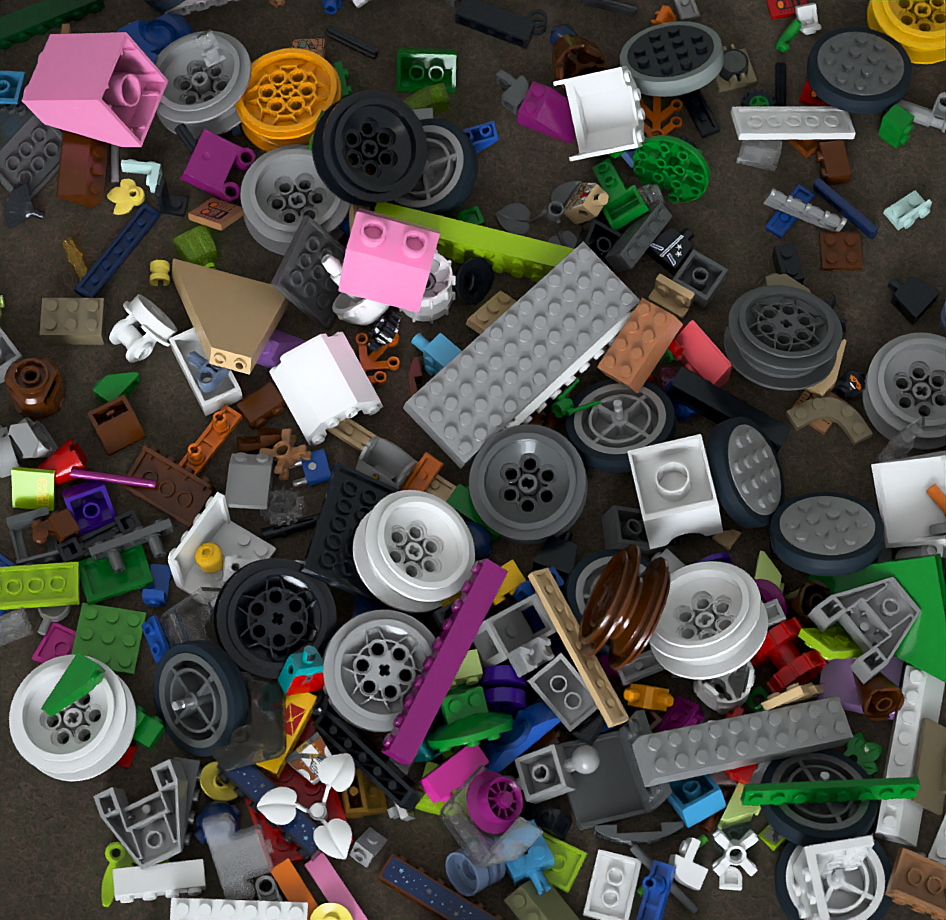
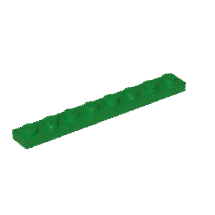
M918 777L744 784L741 802L742 806L780 805L782 803L802 804L845 802L849 800L916 798L920 781Z

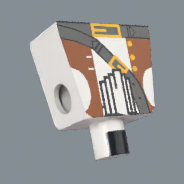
M316 732L285 760L310 783L316 785L320 781L318 777L320 763L325 758L332 756L320 734Z

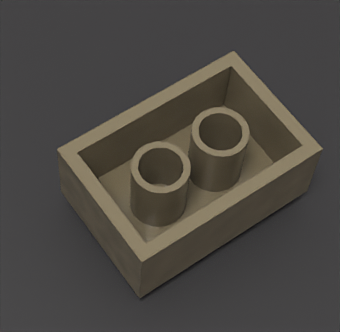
M42 298L39 333L42 343L55 345H104L107 313L104 298Z

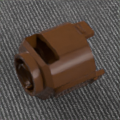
M568 33L560 37L553 44L552 68L557 80L607 70L606 59L594 42ZM560 84L566 90L565 84Z
M48 357L26 358L21 361H15L8 367L5 374V383L8 387L7 392L14 404V408L19 414L30 419H43L60 411L65 401V386L56 364ZM57 382L50 398L46 397L51 385Z

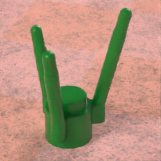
M576 378L562 394L556 397L557 401L551 405L553 413L558 418H561L566 414L570 416L575 412L593 407L601 402L597 400L573 408V401L568 397L565 398V396L580 381L579 378Z

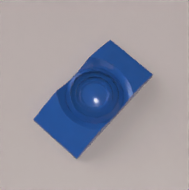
M165 13L151 21L137 20L117 30V32H127L141 50L156 53L157 56L175 40L195 33L183 15Z
M544 701L519 710L513 721L512 730L500 733L501 737L498 739L486 740L482 746V752L490 761L484 768L487 771L499 773L561 720Z

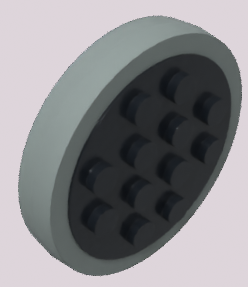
M686 21L668 22L649 27L629 39L620 53V67H628L640 92L645 95L659 97L681 95L705 86L719 74L724 63V50L719 35L705 25Z

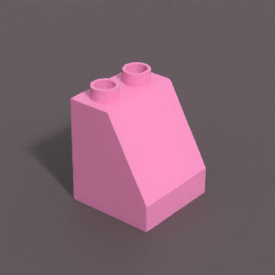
M127 32L50 34L43 52L38 57V64L31 80L24 89L22 102L46 125L121 147H142L167 86L168 79Z
M360 208L356 213L347 244L338 291L419 313L441 230Z

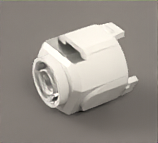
M749 660L740 668L723 676L710 679H694V692L707 706L716 710L719 714H728L729 710L734 712L736 706L741 707L745 703L751 686H753L755 678L753 665ZM719 684L723 687L724 693L717 692L715 686Z

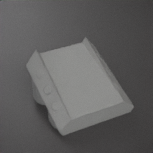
M25 417L18 424L10 425L8 435L12 436L23 453L22 458L49 457L59 448L45 426L39 421L33 422L30 418Z

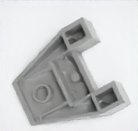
M891 577L831 595L814 607L808 617L821 633L837 621L842 625L865 653L850 666L860 681L865 684L889 663L921 610L896 579Z
M169 759L152 767L151 771L159 791L129 805L124 789L111 787L93 796L101 818L142 870L183 851L188 780L181 761Z

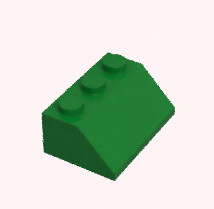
M398 48L397 92L455 93L457 49Z

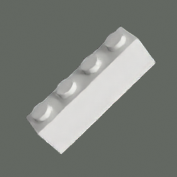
M203 859L155 864L145 870H142L140 866L113 869L116 901L120 900L121 903H130L136 898L154 900L157 898L156 896L165 895L166 898L178 897L179 893L188 892V895H199L202 893V890H206Z

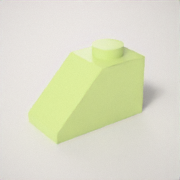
M760 551L754 579L768 580L774 583L783 593L784 583H781V573L764 551Z
M738 783L719 822L718 828L724 829L749 822L753 814L758 816L761 810L760 805L742 806L743 784Z

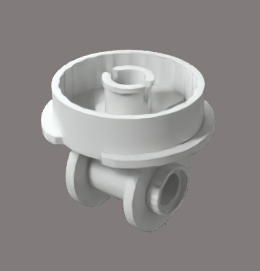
M140 294L131 302L125 301L123 307L130 315L114 325L109 340L115 345L122 343L128 349L126 359L130 363H134L147 358L153 351L157 341L165 346H170L169 338L177 332V328L169 317L154 303ZM140 323L142 324L141 328L146 332L144 336L137 330Z

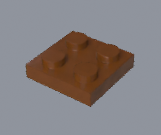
M860 231L819 232L822 271L863 269Z

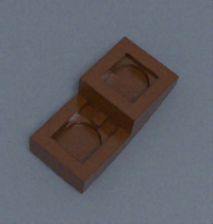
M278 428L257 429V436L237 437L236 445L239 452L261 449L279 441L281 433Z

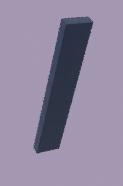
M144 203L74 288V292L83 298H95L161 216V213Z

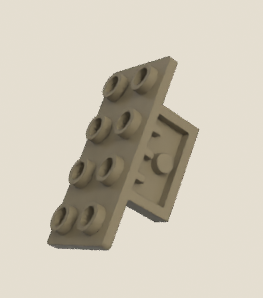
M923 718L914 777L919 778L920 786L916 798H911V802L934 814L942 815L946 794V727L929 718Z

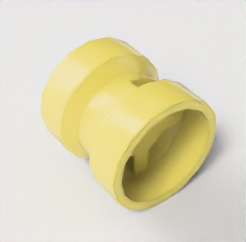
M165 260L152 261L150 263V271L152 272L150 284L158 286V281L163 280L164 286H168L170 284V276L168 275L170 263Z

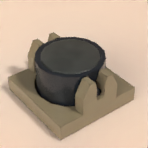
M731 44L729 50H727L723 46V67L714 78L719 92L757 84L746 49L738 50L734 44Z

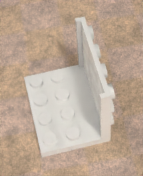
M217 492L214 497L211 496L208 499L203 513H199L195 517L190 531H186L182 535L181 543L177 549H172L168 556V563L176 586L214 609L217 596L222 588V568L212 574L205 573L199 568L195 561V552L201 544L212 542L220 547L225 557L240 555L241 558L250 559L253 556L270 559L277 549L232 522L225 496Z
M872 835L805 846L792 867L796 882L793 883V890L795 896H799L801 904L798 905L800 919L830 920L819 872L831 874L839 868H845L846 871L857 869L874 845Z

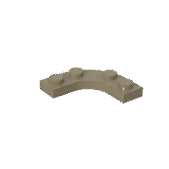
M818 397L809 399L786 411V416L796 431L822 419L837 423L854 446L870 438L873 434L862 416L851 405L836 398Z

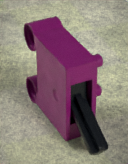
M184 123L179 124L174 130L191 153L180 179L219 198V200L233 203L240 195V188L234 182L225 184L226 177L233 162L238 170L245 171L249 169L256 158L254 151L249 148H242L206 129L201 132L196 141ZM241 156H245L248 159V163L243 162ZM225 190H230L233 197H229Z

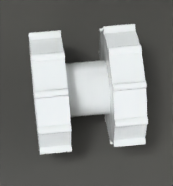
M436 249L426 284L429 287L425 288L419 313L399 308V311H403L407 316L411 317L413 322L416 320L430 321L431 324L433 320L440 318L444 314L448 315L452 300L456 299V293L452 290V285L456 284V277L452 275L451 260L447 261Z

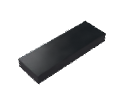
M699 89L679 95L702 138L720 132V128Z

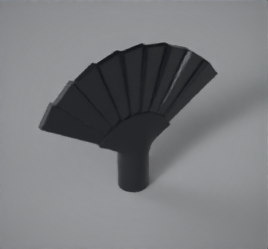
M27 184L16 188L7 198L4 207V216L9 229L14 228L30 216L42 219L44 216L43 211L33 207Z

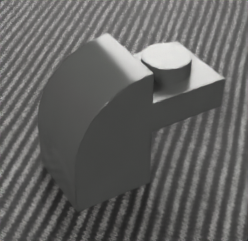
M501 69L496 74V84L506 90L501 95V105L517 115L529 90L528 82L523 75H520L516 80L511 73H506Z

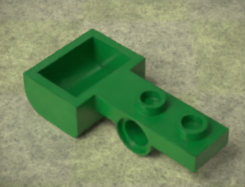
M610 158L592 168L603 190L609 195L608 202L603 206L602 210L614 230L621 229L650 211L635 184L628 189L626 188Z

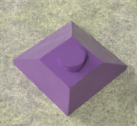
M275 329L257 364L272 369V367L278 366L281 363L280 358L283 354L307 341Z

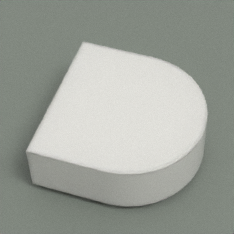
M732 866L727 867L719 876V889L742 890V874L739 869Z

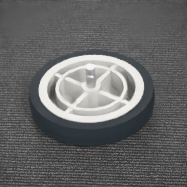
M874 838L873 847L862 863L858 865L857 869L846 871L845 868H839L831 874L819 872L830 920H882L892 900V897L885 895L892 867L885 851ZM791 841L785 845L777 860L774 876L775 892L779 905L789 920H804L800 919L798 913V905L801 904L799 896L796 897L794 894L793 883L796 882L792 868L804 847Z

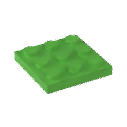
M82 602L72 655H76L79 652L84 656H89L103 662L114 673L135 675L143 635L141 625L145 623L146 612L95 604L88 605V603Z

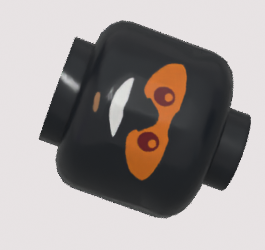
M853 369L846 370L837 378L834 388L835 392L842 399L853 400L865 390L864 375L860 371Z

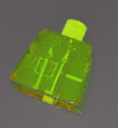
M202 224L172 239L175 250L185 262L216 269L212 261L218 259L209 226Z

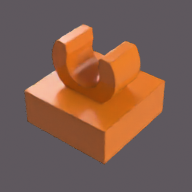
M662 6L660 11L655 12L657 18L656 20H651V23L655 26L675 22L677 18L669 6Z

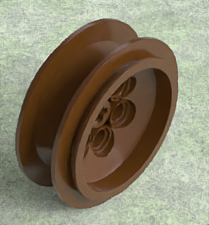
M631 544L624 550L618 551L607 563L589 596L579 627L578 639L581 643V653L585 657L594 656L603 647L608 638L611 639L608 664L614 670H619L626 664L633 662L643 651L661 618L670 590L671 575L668 561L663 557L654 559L642 574L638 576L641 550L635 544Z

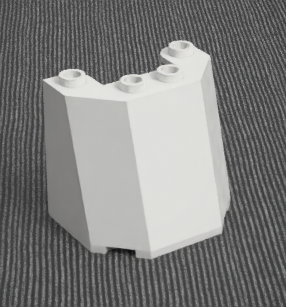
M627 66L553 82L554 86L565 84L579 147V154L569 157L570 161L642 146V142H644L645 112L640 106V89L636 87V83Z
M337 332L331 337H328L327 334H320L283 354L280 358L281 363L278 366L272 367L269 371L309 445L321 444L327 435L325 429L336 427L345 418H352L357 415L358 411L362 410L364 414L373 415L383 407L343 332Z

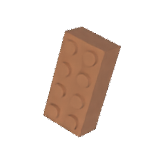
M642 298L597 368L609 378L638 394L683 324L675 315Z

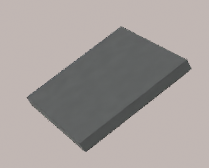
M309 215L304 216L270 284L325 330L329 329L335 313L332 306L341 292L338 291L339 286L330 278L331 274L327 272L321 260L325 255L330 254L340 260L342 264L344 263L346 248Z

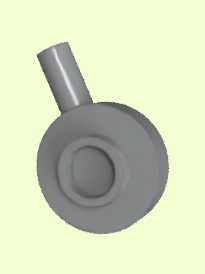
M71 605L38 607L43 621L37 632L41 635H46L51 622L61 621L68 616Z

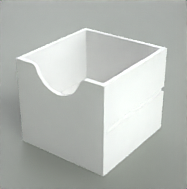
M701 434L627 451L650 549L666 546L675 537L687 533H701L705 536L723 533L719 505Z

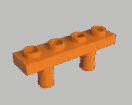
M225 404L220 411L214 413L212 422L198 440L189 445L187 454L178 466L183 468L186 465L195 471V476H198L241 421L242 415Z

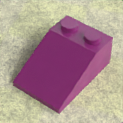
M533 81L517 112V124L572 144L576 133L569 100L554 89Z

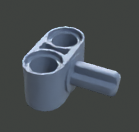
M195 351L190 352L187 357V361L199 369L196 377L199 388L203 392L215 390L230 372V369L210 364L208 360ZM204 378H211L208 382L202 381Z

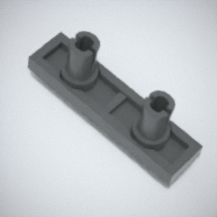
M158 519L153 522V525L136 527L131 533H120L113 536L112 540L95 542L89 548L92 560L96 561L108 557L113 572H122L126 568L120 552L145 542L149 543L154 558L163 557L166 555L160 537L174 532L170 519Z

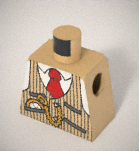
M580 183L564 208L563 214L577 225L596 218L603 206L607 204L609 195L596 183Z

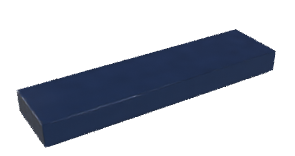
M819 177L814 181L813 190L870 239L877 236V226Z

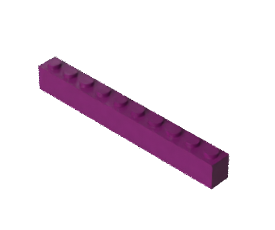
M487 558L476 561L470 571L472 575L469 580L464 582L460 598L456 599L452 605L451 610L453 612L450 618L448 617L444 621L441 635L433 642L432 648L434 649L431 655L427 656L423 662L422 667L424 669L421 675L415 678L411 694H408L403 701L404 708L401 714L399 713L393 721L394 728L392 732L388 733L383 741L384 747L381 752L403 765L412 764L508 571Z

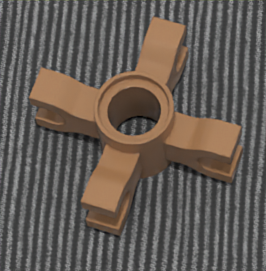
M291 429L282 430V441L276 443L273 449L261 448L259 454L273 455L274 461H278L274 473L280 474V480H288L289 467L294 466L298 460H311L312 452L307 451L306 445L293 447L296 442V435H291Z

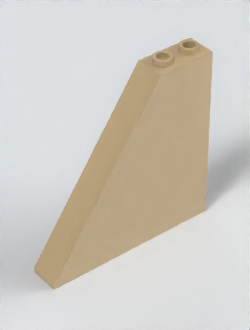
M173 259L172 280L209 363L250 375L286 311L289 300L270 284Z

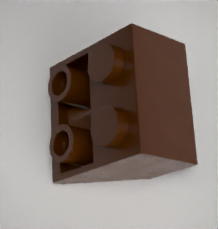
M125 395L87 413L89 421L108 456L146 438Z

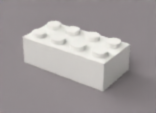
M194 328L169 338L171 349L205 416L221 410L225 404L229 406L243 400L241 389L231 369L229 374L212 392H203L199 388L196 377L199 369L189 363L187 357L190 352L195 351L206 360L208 359ZM207 377L204 378L202 381L208 382L211 380V378Z

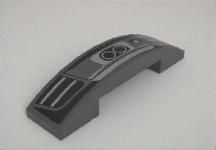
M663 822L660 825L659 832L617 833V825H596L593 831L595 836L607 842L625 846H633L635 843L638 846H645L663 842L676 836L682 831L684 823Z

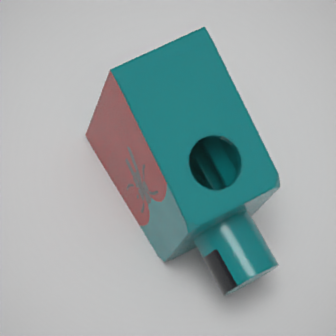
M306 646L302 653L289 655L277 680L286 696L323 690L325 684L323 676L324 661L319 652H317V649L313 646Z

